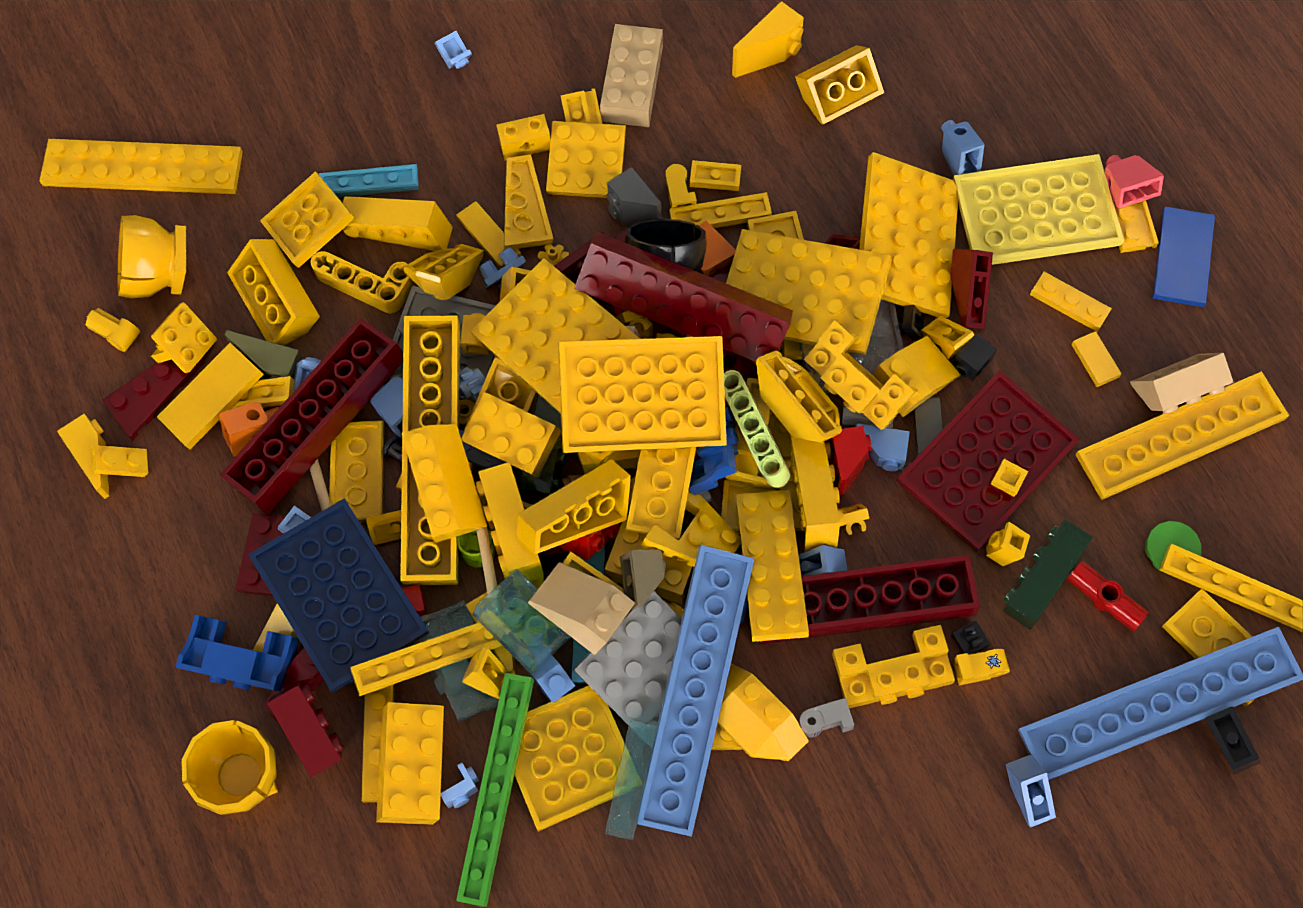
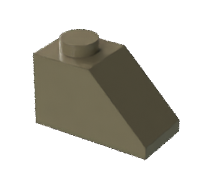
M631 550L620 556L624 594L635 602L630 611L642 606L664 579L666 563L662 558V550Z

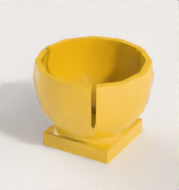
M137 215L121 217L117 273H120L117 275L118 296L131 299L150 297L167 286L171 287V294L181 295L186 274V226L175 225L174 232H168L153 219Z
M230 720L212 723L192 738L182 758L183 785L198 806L217 814L223 815L249 811L267 796L278 792L275 784L277 771L274 748L261 730L241 721Z

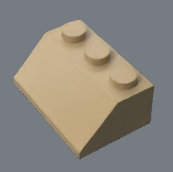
M1224 353L1197 354L1130 381L1134 390L1152 411H1162L1163 414L1178 410V405L1184 402L1186 404L1202 400L1201 395L1206 393L1213 395L1225 391L1224 386L1234 383Z

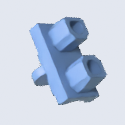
M509 247L499 254L505 267L497 270L491 260L482 264L479 269L484 278L483 285L485 288L489 289L501 281L502 275L511 267H523L524 263H526L524 257H519Z

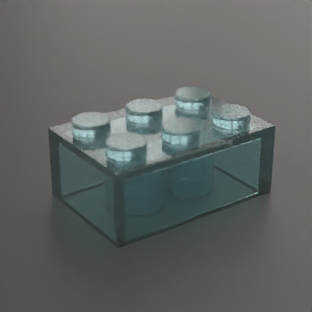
M516 569L477 604L473 616L532 675L571 636L528 603L538 589Z

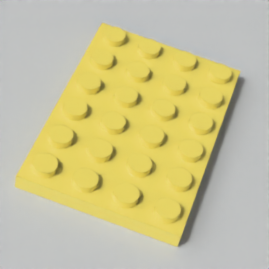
M1099 154L960 174L953 177L957 186L958 205L970 250L993 252L992 265L1121 246L1124 243V237Z

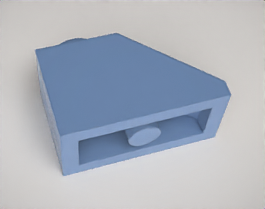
M857 423L856 427L864 426L865 435H870L872 449L868 453L874 464L887 471L903 470L906 462L910 431L891 428L881 431L877 426Z
M822 545L798 555L801 577L847 571L844 549Z
M536 640L516 655L528 674L534 678V682L548 701L554 703L575 687V684L558 661L539 640Z
M1031 754L1006 764L1011 789L1028 826L1031 828L1056 818L1047 772Z

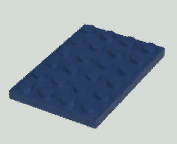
M345 498L248 554L331 693L354 680L350 667L407 648L429 634L425 624Z

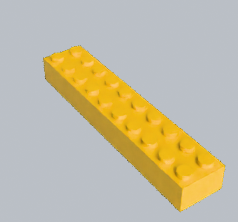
M404 316L402 433L427 425L457 424L459 430L460 324L458 316ZM402 437L401 582L403 585H458L459 547L457 545V536L437 543L434 542Z

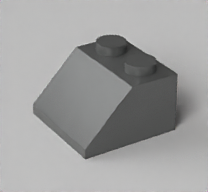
M632 167L607 182L608 193L606 196L609 201L607 208L614 219L618 218L625 226H631L636 221L661 219V202Z

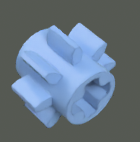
M466 367L459 372V391L466 399L471 396L477 400L486 379L478 368L472 371V369Z

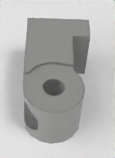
M846 698L808 709L801 714L799 725L804 734L810 738L818 736L823 730L836 726L841 727L842 733L853 730L855 725Z

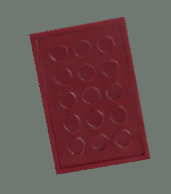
M999 370L898 476L896 481L977 552L1080 439ZM1003 459L1028 471L1015 497L990 484Z

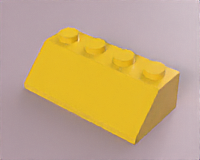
M250 239L227 273L266 341L284 346L308 333L320 316L274 239Z
M457 424L427 425L401 433L434 542L437 543L488 527Z

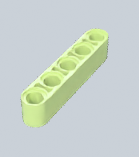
M736 370L726 371L724 373L725 398L757 466L769 485L782 487L789 481V469L745 380ZM748 404L745 409L740 410L744 405ZM759 425L755 430L750 431L752 427ZM769 446L765 452H760L761 449ZM779 468L778 472L770 474L773 469Z

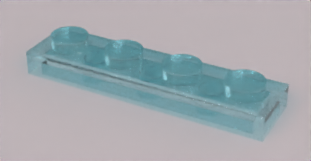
M631 720L629 722L605 835L633 841L658 726Z

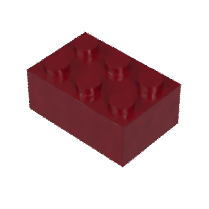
M298 681L270 697L267 704L311 778L340 761L344 745L336 732L331 734L327 728L330 721L322 708L316 709L313 703L316 697L308 683L303 686L301 681Z

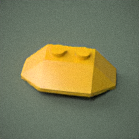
M459 244L455 245V248H444L429 252L404 266V272L425 293L434 295L439 300H448L470 286L483 258L484 250Z
M777 350L756 360L760 396L792 437L824 442L841 433L842 428L840 426L838 408L805 368L791 359L783 357Z
M730 665L717 724L750 757L790 761L809 742L793 713L752 673L736 665Z

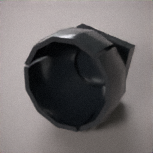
M653 219L640 221L629 226L626 232L625 243L698 272L703 266L707 239L706 231L694 223L675 219Z

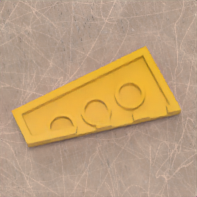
M531 155L508 157L506 161L504 250L509 247L519 249L553 244L554 238Z

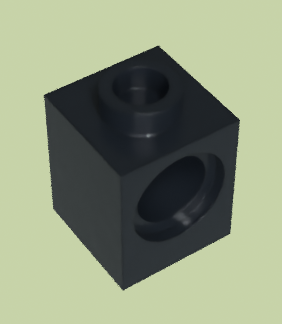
M976 334L957 354L953 366L961 376L968 377L974 381L993 360L997 349Z

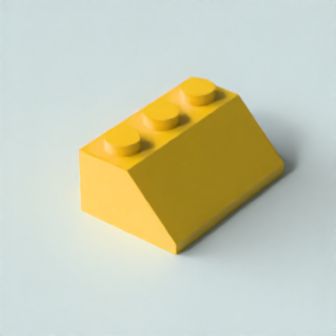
M858 45L795 76L803 100L821 124H825L884 93L870 48Z

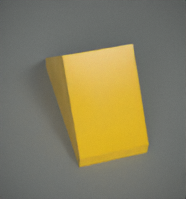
M482 647L471 658L462 683L499 699L504 674L509 673V671L488 647Z

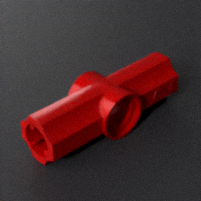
M1083 560L1066 579L1092 599L1097 609L1107 611L1132 632L1136 630L1149 614L1147 610L1123 592L1119 583L1107 580ZM1102 591L1109 592L1113 597V601L1105 599Z

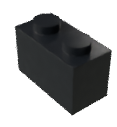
M1233 706L1206 717L1234 775L1261 764Z

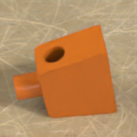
M705 220L700 227L706 231L707 246L703 266L698 272L709 276L731 265L736 249Z
M256 401L219 413L223 437L233 457L238 455L279 409L278 406L264 411L260 402Z

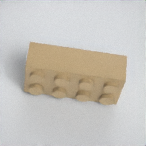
M615 24L600 103L602 122L649 127L663 49V29Z

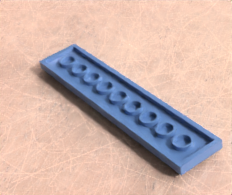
M700 545L698 548L635 820L636 824L692 837L754 558Z
M1276 627L1019 728L1018 731L1028 754L1034 756L1047 772L1048 780L1203 720L1231 706L1236 707L1302 681L1303 673L1280 628Z

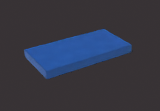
M1164 207L1162 210L1152 299L1198 307L1205 306L1215 215Z

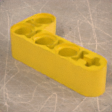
M325 251L317 252L311 258V266L320 282L385 313L391 314L399 311L408 298L411 287L415 286V282L404 272V266L408 265L405 262L394 263L384 278H381ZM350 275L349 278L342 279L344 276ZM400 276H407L402 280H398ZM369 285L372 286L370 289H367V290H364V289H363V288L366 287V286H369ZM388 296H394L390 300H384Z

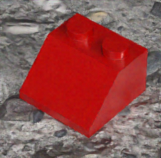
M864 426L842 429L840 434L829 440L831 450L829 461L830 465H834V487H838L839 498L844 496L862 472L865 461L869 460L868 451H871L872 445L870 435H865Z

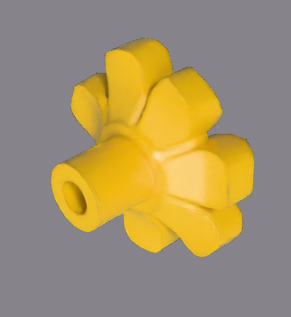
M547 244L544 247L546 252L540 251L538 253V260L541 261L544 258L554 266L567 257L569 253L564 252V247L560 244L556 245V247H553L552 244Z

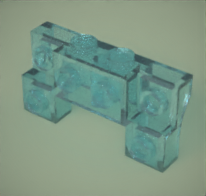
M464 600L438 612L420 617L429 631V634L420 640L424 642L475 624ZM467 658L435 669L438 678L433 680L440 695L446 693L459 722L483 710L486 712L498 707L499 699L462 683L469 665Z

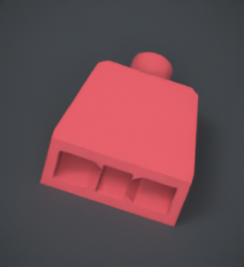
M1112 155L1107 159L1105 175L1112 200L1118 209L1161 195L1164 175L1140 156L1134 155L1121 159L1118 155Z

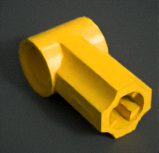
M100 308L92 310L88 314L85 324L88 329L106 338L111 345L122 352L127 351L141 332L124 318L119 320Z

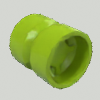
M487 528L492 558L494 559L496 548L491 533ZM477 531L457 536V545L463 560L472 567H483Z

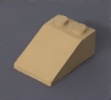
M560 562L528 602L594 655L607 643L635 604L634 601L615 586Z

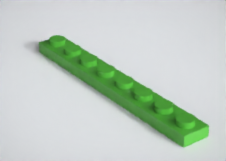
M509 673L504 674L456 900L458 902L487 907L534 683V678Z

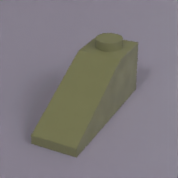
M226 330L225 336L228 341L264 374L263 376L266 379L291 376L294 379L296 364L303 360L299 350Z

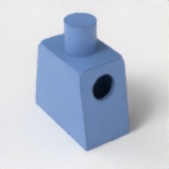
M953 120L945 122L941 127L943 131L942 153L953 176L980 172L985 146L983 141L968 122L964 121L958 124Z
M396 376L379 388L371 399V403L393 432L402 439L403 379Z

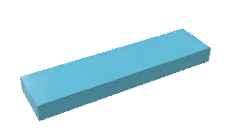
M417 164L319 173L337 197L419 190Z

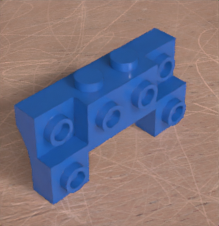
M726 402L727 445L696 447L697 454L702 459L693 462L689 491L694 495L717 487L718 479L737 472L734 456L738 454L736 443L739 442V438L733 426L735 417L730 406H726Z
M194 615L188 639L178 655L175 668L210 675L209 681L225 684L226 679L234 681L233 687L250 690L252 685L281 692L287 666L295 658L299 642L298 637L268 631L263 651L258 652L221 643L226 621Z

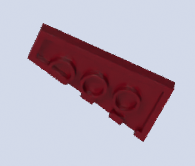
M201 358L188 373H184L172 359L161 363L156 362L102 399V401L133 441L138 436L137 432L143 425L150 423L155 417V412L163 404L166 405L173 398L171 395L179 387H183L205 362Z

